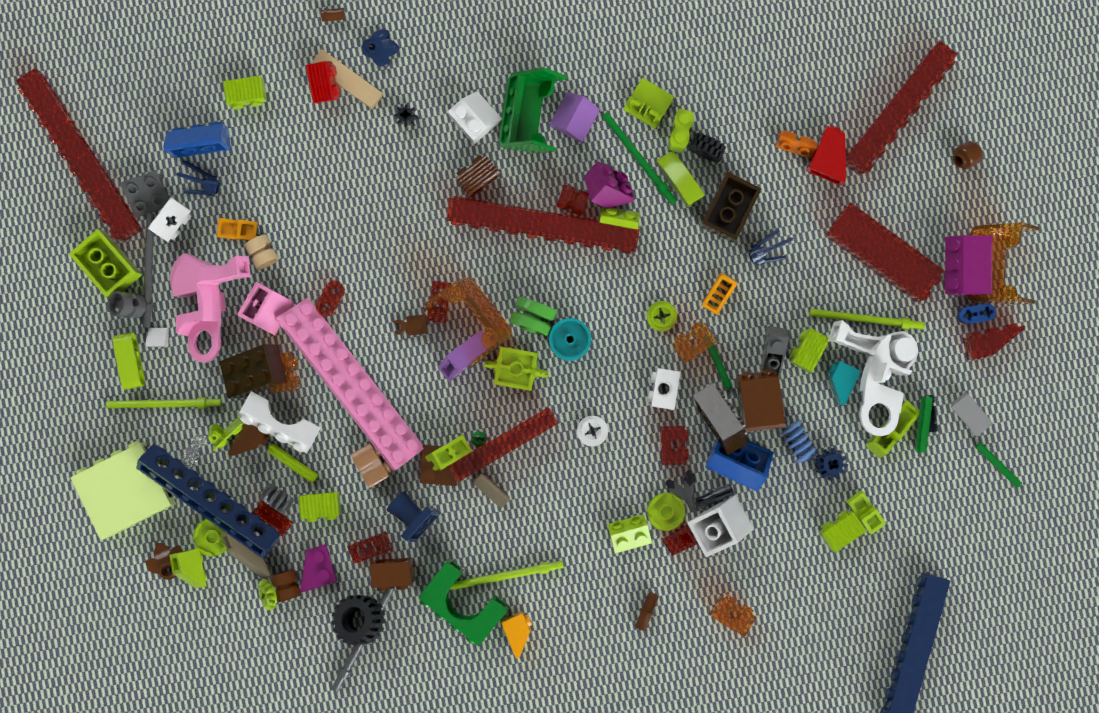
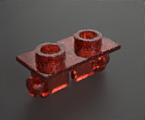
M262 500L258 507L252 511L253 515L259 516L264 523L269 524L268 526L276 528L282 537L286 535L293 523Z

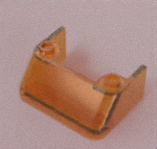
M1019 222L978 225L971 230L970 235L992 236V294L967 295L969 300L1007 305L1035 304V300L1017 297L1018 293L1015 287L1004 285L1006 248L1016 247L1020 243L1021 232L1039 231L1040 227Z
M468 277L452 283L426 302L423 307L424 312H426L444 297L452 304L464 300L487 329L481 337V343L486 351L468 366L470 369L506 342L512 334L509 324L474 280Z

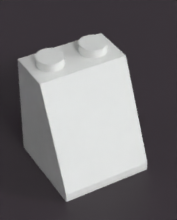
M736 495L716 504L687 522L705 557L739 543L754 530Z

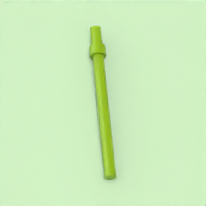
M810 309L809 316L897 326L900 329L909 330V328L925 329V322L912 321L910 318L902 317L901 319L819 309Z
M207 397L183 400L106 401L107 409L197 407L198 409H206L207 407L222 406V399H207Z
M563 560L552 563L542 562L537 566L456 581L450 590L536 573L546 574L549 571L564 568Z

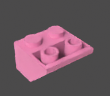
M256 281L237 315L257 327L276 335L281 327L276 321L277 317L291 309L294 302Z

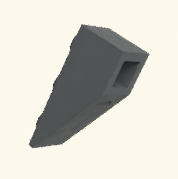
M768 326L760 372L763 369L775 370L780 379L789 341L787 329Z

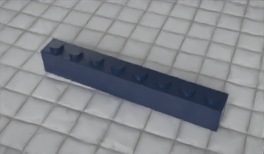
M922 572V576H919L917 580L918 590L912 598L913 608L906 620L908 624L907 629L901 637V650L896 654V668L891 672L890 678L892 682L890 688L886 690L885 699L887 700L885 707L881 708L880 713H914L950 586V580Z

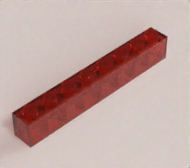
M940 40L932 47L846 156V166L858 176L864 172L867 174L873 168L874 164L872 162L874 159H879L885 153L884 147L887 143L891 144L898 136L895 134L899 128L902 130L907 125L909 115H914L921 107L919 105L922 99L926 100L933 92L930 90L934 84L937 86L944 78L943 72L945 70L949 71L956 63L954 61V58L958 55Z

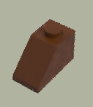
M244 423L228 455L236 456L261 448L262 445L265 446L270 435L260 432L253 425Z

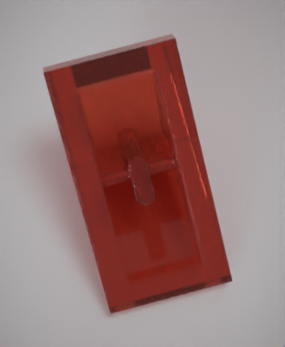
M687 523L662 539L672 556L698 544Z

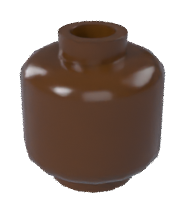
M973 141L963 143L953 152L954 164L962 169H969L982 160V148Z

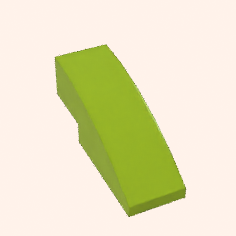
M673 151L656 160L674 191L679 194L687 208L705 196L693 176Z
M908 400L904 401L895 430L884 436L873 435L865 446L878 458L886 456L918 418L919 410ZM889 418L882 424L881 427L887 424Z

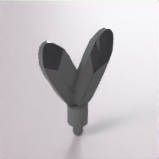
M688 470L684 475V488L673 480H667L665 482L667 488L676 496L685 500L688 507L693 512H696V504L693 499L694 475L692 471Z

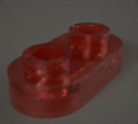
M330 281L324 288L316 303V311L321 316L329 317L335 313L345 294V287L341 282ZM335 287H338L339 292L337 294H333V289ZM325 304L330 306L328 311H325L323 308Z

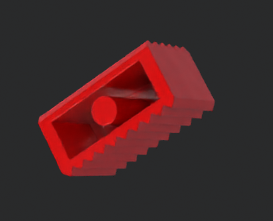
M332 61L305 65L313 104L339 100L341 90L339 84H336L335 76L337 75V70Z

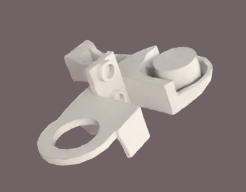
M843 320L833 323L828 341L847 346L852 350L868 355L859 390L863 393V403L859 412L861 425L871 435H888L895 430L898 424L904 393L879 383H884L888 380L891 373L899 376L911 374L912 370L909 369L916 361L918 355L917 342L912 335L905 331L875 337L855 333ZM877 403L886 406L889 412V420L881 428L873 426L868 417L869 410Z

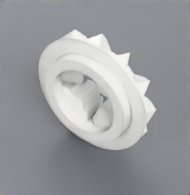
M588 416L580 421L577 434L580 441L585 445L598 446L605 441L608 435V428L605 421L600 417ZM588 423H590V425H592L593 428L600 427V429L596 431V439L594 438V436H592V434L585 435V433L589 431Z

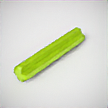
M276 444L269 446L267 450L269 454L309 482L313 483L318 478L316 472Z

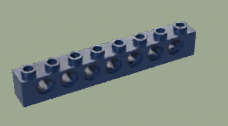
M153 444L138 459L136 469L262 559L265 558L277 543L281 534L278 533L276 528L268 526L259 516L247 511L244 505L236 503L227 493L219 491L213 483L201 478L195 470L187 468L183 465L182 461L170 456L164 448ZM162 464V465H165L166 467L162 468V467H159L158 465ZM174 476H180L182 479H176ZM190 487H195L198 490H191ZM206 498L212 499L213 502L207 501ZM225 509L228 510L230 513H224L221 510ZM237 521H243L245 524L241 525ZM253 532H258L261 536H256Z

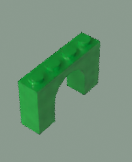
M449 558L418 598L423 606L433 609L438 618L449 622L454 631L461 632L466 636L465 638L472 645L476 644L479 647L508 611L509 605L494 594L477 614L467 616L456 612L449 602V590L463 573L464 569Z

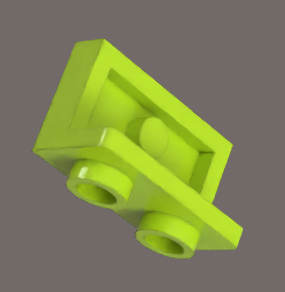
M602 207L599 224L636 231V229L638 230L640 212Z
M644 515L633 516L607 525L615 554L652 543Z

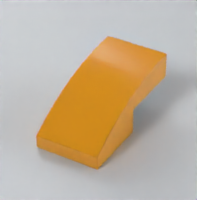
M219 218L217 238L250 241L256 237L258 222Z

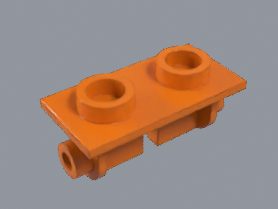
M787 130L780 131L775 147L802 157L812 158L817 149V142L814 139L801 136L800 140H796L798 134Z

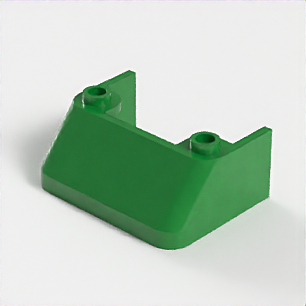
M545 67L516 72L510 75L507 81L498 140L500 147L537 154L557 151L556 147L546 144L545 137L538 134L543 98H548L553 94L555 82L567 80L568 76Z

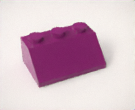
M960 235L945 237V294L953 296L992 294V236Z

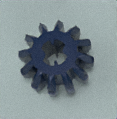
M830 448L828 452L826 449H823L822 453L824 456L817 455L820 462L815 461L814 464L820 465L816 472H822L821 478L827 477L829 481H832L834 477L840 479L839 473L846 474V471L842 468L848 467V464L843 463L847 457L841 456V450L835 452L834 448ZM829 461H834L833 464H835V466L833 468H828V466H830L828 465Z

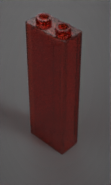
M851 202L845 206L824 235L916 303L922 300L926 301L932 293L930 289L933 285L936 286L943 278L941 274L944 269Z

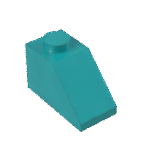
M842 361L833 363L828 370V374H830L828 381L835 401L839 406H845L861 373L860 370Z

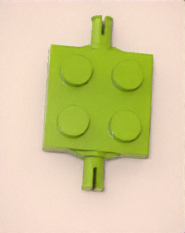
M500 347L499 356L496 361L484 359V363L489 364H483V367L494 369V385L532 391L533 381L536 376L547 379L548 375L545 374L549 372V370L537 369L538 353Z

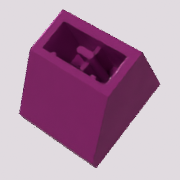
M597 161L583 177L591 202L604 208L630 203L635 200L628 176L622 171L613 169L608 164H602Z

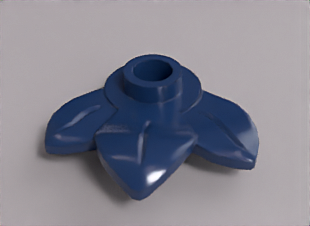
M385 29L373 32L371 39H366L361 46L363 54L366 57L372 58L374 63L381 67H388V57L395 55L400 49L394 41L388 39L389 31ZM372 45L375 49L370 50L368 46Z

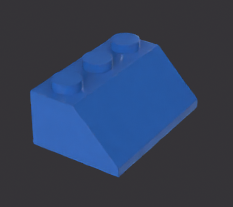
M212 122L209 126L192 125L189 129L182 127L173 128L172 131L166 132L163 148L165 152L174 158L231 150L229 130L222 122Z
M716 439L709 453L705 468L758 492L768 477L774 452L747 440L748 444L727 455Z

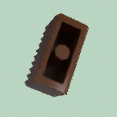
M487 155L476 157L472 161L473 165L469 168L463 167L457 172L456 181L469 198H472L500 176V172Z

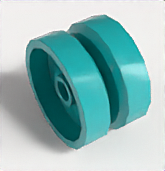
M566 318L558 321L549 334L551 351L557 358L563 361L581 359L591 345L589 328L576 318ZM568 336L574 338L572 343L566 341Z

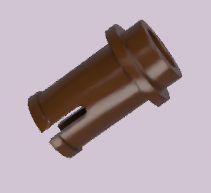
M324 8V10H321L322 22L326 21L328 23V21L345 20L344 8L328 10Z

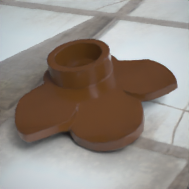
M157 543L154 550V558L146 560V566L151 573L160 574L163 579L171 580L176 576L173 574V571L168 573L166 570L168 566L171 567L169 555L183 552L180 545L170 549L165 544Z

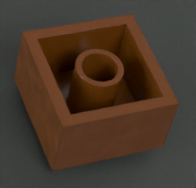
M414 557L374 560L370 564L371 588H376L377 591H385L389 587H396V590L408 589V586H411L415 581Z

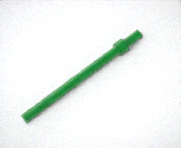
M606 112L602 118L657 186L656 190L660 195L663 194L671 206L675 204L677 199L669 191L670 187L666 182H662L611 115Z

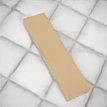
M321 49L311 64L332 61L337 70V75L335 76L336 84H339L341 88L373 110L382 98L383 93Z

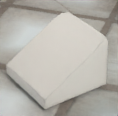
M149 328L146 347H168L169 328Z

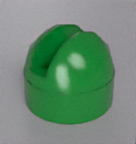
M478 431L472 435L471 441L473 445L481 447L486 443L487 437L483 432ZM474 437L484 438V440L474 441Z

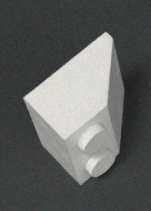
M478 91L462 98L448 110L449 117L473 144H476L502 120Z

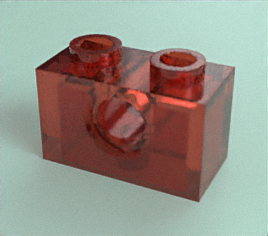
M660 426L661 465H686V460H689V449H685V441L689 440L688 430H685V426ZM672 440H678L680 443V447L676 451L670 448Z

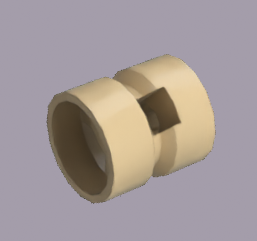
M267 235L255 237L244 245L248 254L253 256L252 261L257 270L269 267L279 260L275 250L270 248L272 244Z

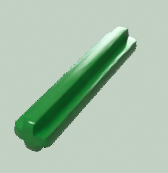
M922 396L920 400L915 451L920 453L927 451L933 400L929 396Z

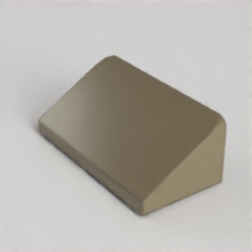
M481 473L474 481V485L500 508L510 500V496L484 473Z

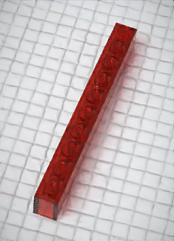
M34 68L16 80L20 86L18 91L24 98L27 97L29 108L34 113H37L39 116L38 122L50 133L48 137L51 142L59 147V155L63 160H67L70 165L68 167L70 172L80 180L79 186L84 192L89 194V202L94 208H98L100 212L99 217L104 224H108L110 227L109 233L115 240L125 242L143 231L44 74Z
M451 196L449 198L446 220L451 221L452 225L462 226V223L470 224V227L475 229H481L482 226L488 227V230L493 232L506 230L511 235L524 233L529 238L542 236L547 241L560 239L564 240V243L571 245L578 242L583 243L582 246L594 248V245L602 246L601 249L612 251L613 248L620 249V252L625 254L636 252L640 227L637 230L600 223V220L458 196Z

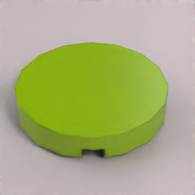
M668 492L659 493L648 504V519L659 530H674L684 521L685 505L675 494Z
M205 519L194 530L193 541L196 545L195 547L199 548L203 555H220L227 551L220 537L225 532Z

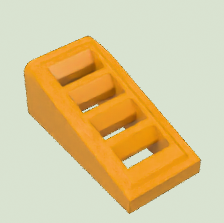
M721 272L701 306L718 315L738 282ZM724 280L725 282L730 284V287H727L720 282ZM719 286L727 292L723 294L717 290V287ZM713 293L722 297V300L720 301L717 298L713 297ZM712 300L718 304V307L716 308L708 303V301Z

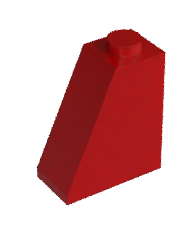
M827 126L821 134L817 149L806 171L839 186L846 181L845 133L841 132V129L836 126Z

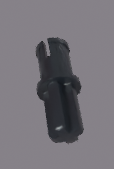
M727 484L714 491L711 489V492L698 498L696 497L695 500L699 509H702L715 502L718 504V501L733 495L734 491L732 486Z

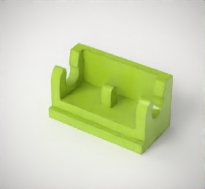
M461 435L430 453L425 458L428 462L432 461L434 463L433 470H442L472 452V449L465 437Z

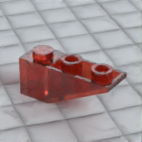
M1014 323L1005 325L1006 329L999 330V327L987 329L985 334H980V331L968 333L969 337L962 338L967 361L993 356L1025 329V325L1018 327V324Z

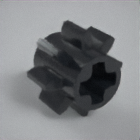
M405 104L404 108L397 107L399 112L394 114L396 119H400L397 125L401 126L403 124L405 129L410 125L415 127L414 119H419L418 115H413L416 109L414 107L409 109L407 104ZM408 113L409 117H407V120H404L403 117Z

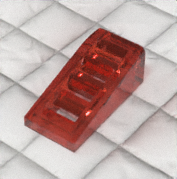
M432 282L427 313L428 321L447 322L452 283ZM436 288H437V289H444V290H447V291H446V293H445V292H438V291H436ZM435 296L445 297V300L435 299ZM434 304L444 305V308L435 307Z
M386 531L350 544L347 548L353 563L356 564L390 551L392 545ZM371 541H373L377 551H374ZM363 544H366L369 554H367ZM356 547H359L362 557H359Z

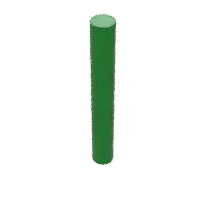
M710 335L703 336L702 338L725 389L732 387V383Z
M981 442L975 446L1016 488L1022 485V482Z

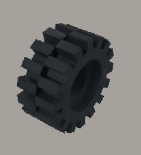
M695 133L688 148L692 153L701 156L703 159L720 162L726 146L721 141L715 140L716 138L714 137L711 138L703 133Z

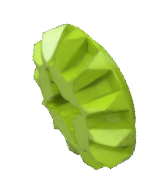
M666 301L653 303L647 311V321L650 327L656 331L671 329L677 321V312L674 306ZM659 308H661L663 314H670V316L664 318V324H662L660 319H654V317L659 315Z
M266 579L259 581L258 594L262 605L266 610L275 609L277 596L273 585Z

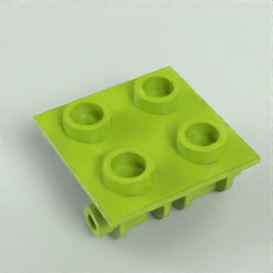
M642 77L633 94L627 100L623 110L656 129L675 97Z
M237 417L225 430L218 424L210 425L208 439L213 444V451L217 448L222 449L228 443L227 439L232 434L235 436L242 430L243 422L240 418Z

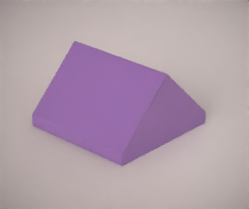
M566 92L549 126L583 143L600 109L585 96Z

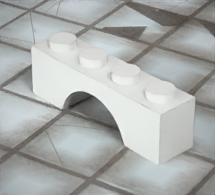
M251 391L237 417L243 423L257 427L260 432L273 435L279 442L288 443L295 450L307 453L320 427L305 419L292 425L278 422L270 414L269 400Z

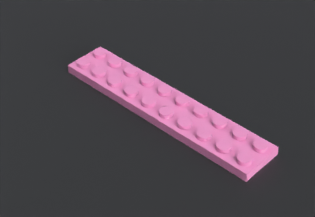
M306 298L277 317L276 321L393 471H396L424 449L423 444L309 298Z

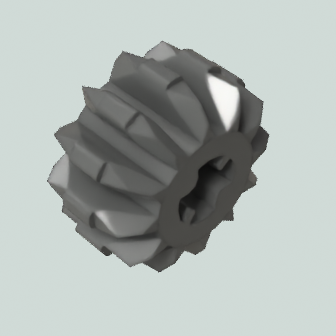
M268 484L260 495L262 501L281 514H285L294 502L293 497L274 484Z

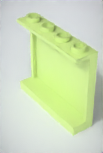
M135 441L128 445V449L124 451L121 449L110 454V458L106 460L104 458L93 462L94 466L88 469L83 467L75 471L76 475L70 477L100 540L107 539L176 504L174 498H169L163 487L136 469L138 459L146 452L144 447L147 445L146 442L139 443V441Z

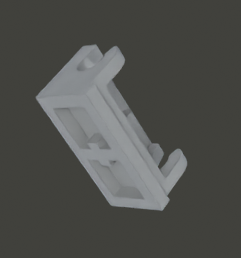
M966 392L951 403V408L976 437L994 424Z

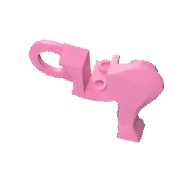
M184 253L177 258L172 266L170 285L173 296L191 297L197 295L198 311L176 315V333L188 336L189 353L198 362L208 363L219 354L221 348V312L226 311L224 292H219V283L250 277L248 256L236 255L225 265H212L208 261H203L193 255ZM204 330L210 334L212 339L211 349L205 355L200 353L197 348V337Z

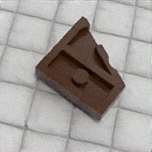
M423 445L420 483L457 486V481L450 465L442 470L438 469L435 471L433 470L434 463L432 461L428 462L425 458L442 446Z

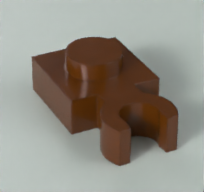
M426 314L406 316L407 322L401 320L394 321V324H401L402 326L400 331H395L397 335H401L405 331H408L409 336L428 334Z

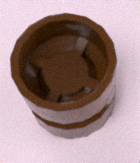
M289 569L270 576L273 587L277 588L275 591L277 602L301 596L299 584H295L297 580L295 569Z

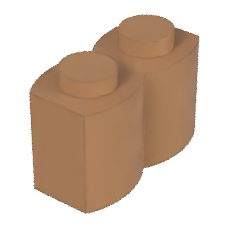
M372 443L350 454L369 488L391 477V467L386 461L382 460L381 454Z

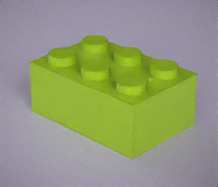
M100 229L94 231L69 253L71 258L106 298H109L114 291L123 292L143 275L113 239Z

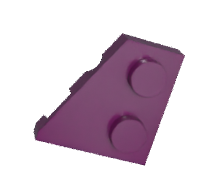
M327 544L307 550L300 588L301 593L338 581Z

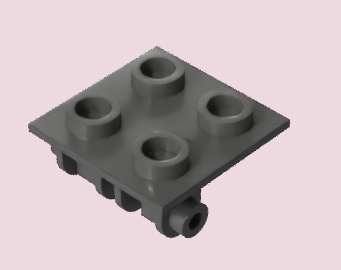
M156 170L120 182L136 218L161 210L169 200L161 182L163 178Z

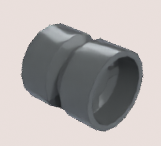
M114 291L108 299V310L113 316L140 318L146 309V301L141 294Z

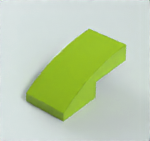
M860 490L845 501L870 535L886 525L878 510L873 507L863 491Z

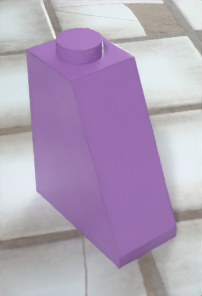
M480 330L449 353L437 368L449 382L452 381L491 348L493 344L489 336Z

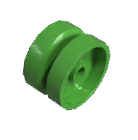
M519 296L515 306L518 310L525 312V314L513 312L509 322L530 333L549 337L552 327L548 323L543 322L542 319L555 321L558 311L539 302Z

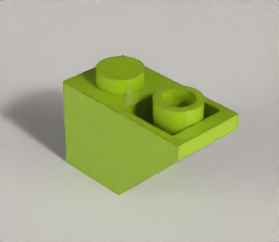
M199 548L169 555L172 571L175 576L194 588L207 586V575L203 570V556Z

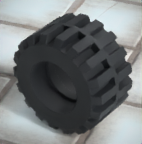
M364 595L346 596L347 599L340 600L341 605L337 604L335 606L336 612L332 613L334 620L331 621V624L335 625L333 631L338 633L336 636L338 639H343L342 642L350 645H367V643H372L374 639H378L381 636L379 632H383L384 627H382V624H386V619H383L385 611H381L383 606L377 603L378 600ZM358 609H361L365 616V622L363 627L357 631L353 625V616Z

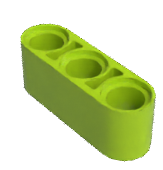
M130 332L113 336V347L122 388L128 390L145 386L144 371L135 333Z

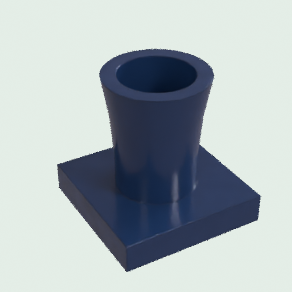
M406 491L401 492L387 508V512L397 517L408 527L401 537L409 542H416L441 514L436 508L428 506L422 511Z

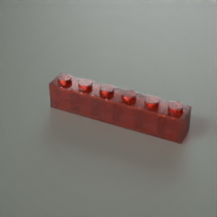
M547 407L450 464L448 467L456 481L460 482L559 423L551 409Z

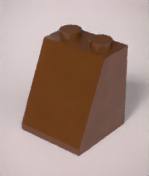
M763 369L761 372L756 373L746 371L736 375L739 418L744 422L746 431L786 427L779 376L775 370Z

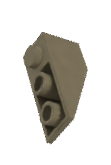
M226 532L220 535L230 555L262 579L271 575L269 572L270 566L264 559Z

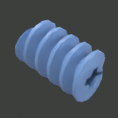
M802 420L790 423L784 427L785 430L781 433V435H788L784 440L785 442L792 443L788 449H795L791 455L799 456L795 463L805 462L818 455V453L813 454L816 447H809L812 444V440H806L809 434L802 433L805 430V426H799Z

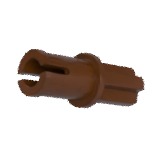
M653 592L648 593L643 607L639 609L641 612L634 626L635 628L646 631L651 616H654L653 611L659 598L657 594Z

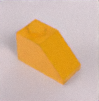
M523 611L501 621L516 659L520 658L530 633V626L532 625L529 615H525Z

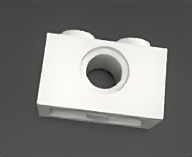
M657 368L656 372H652L651 383H654L653 391L649 390L647 402H651V407L675 410L680 378L679 371ZM661 383L668 386L666 394H661L658 391Z

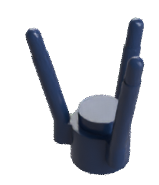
M185 160L182 161L186 166L207 177H204L202 180L177 172V176L200 183L201 188L204 189L183 190L184 194H198L211 197L212 194L218 193L220 180L217 179V176L211 175Z
M776 229L757 244L750 246L751 249L748 250V254L752 263L762 265L786 259V256L764 258L767 257V252L793 241V238L790 237L765 249L763 246L760 247L780 231Z

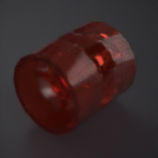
M564 184L556 207L566 211L571 209L572 213L582 216L589 193L581 189L575 191V187Z

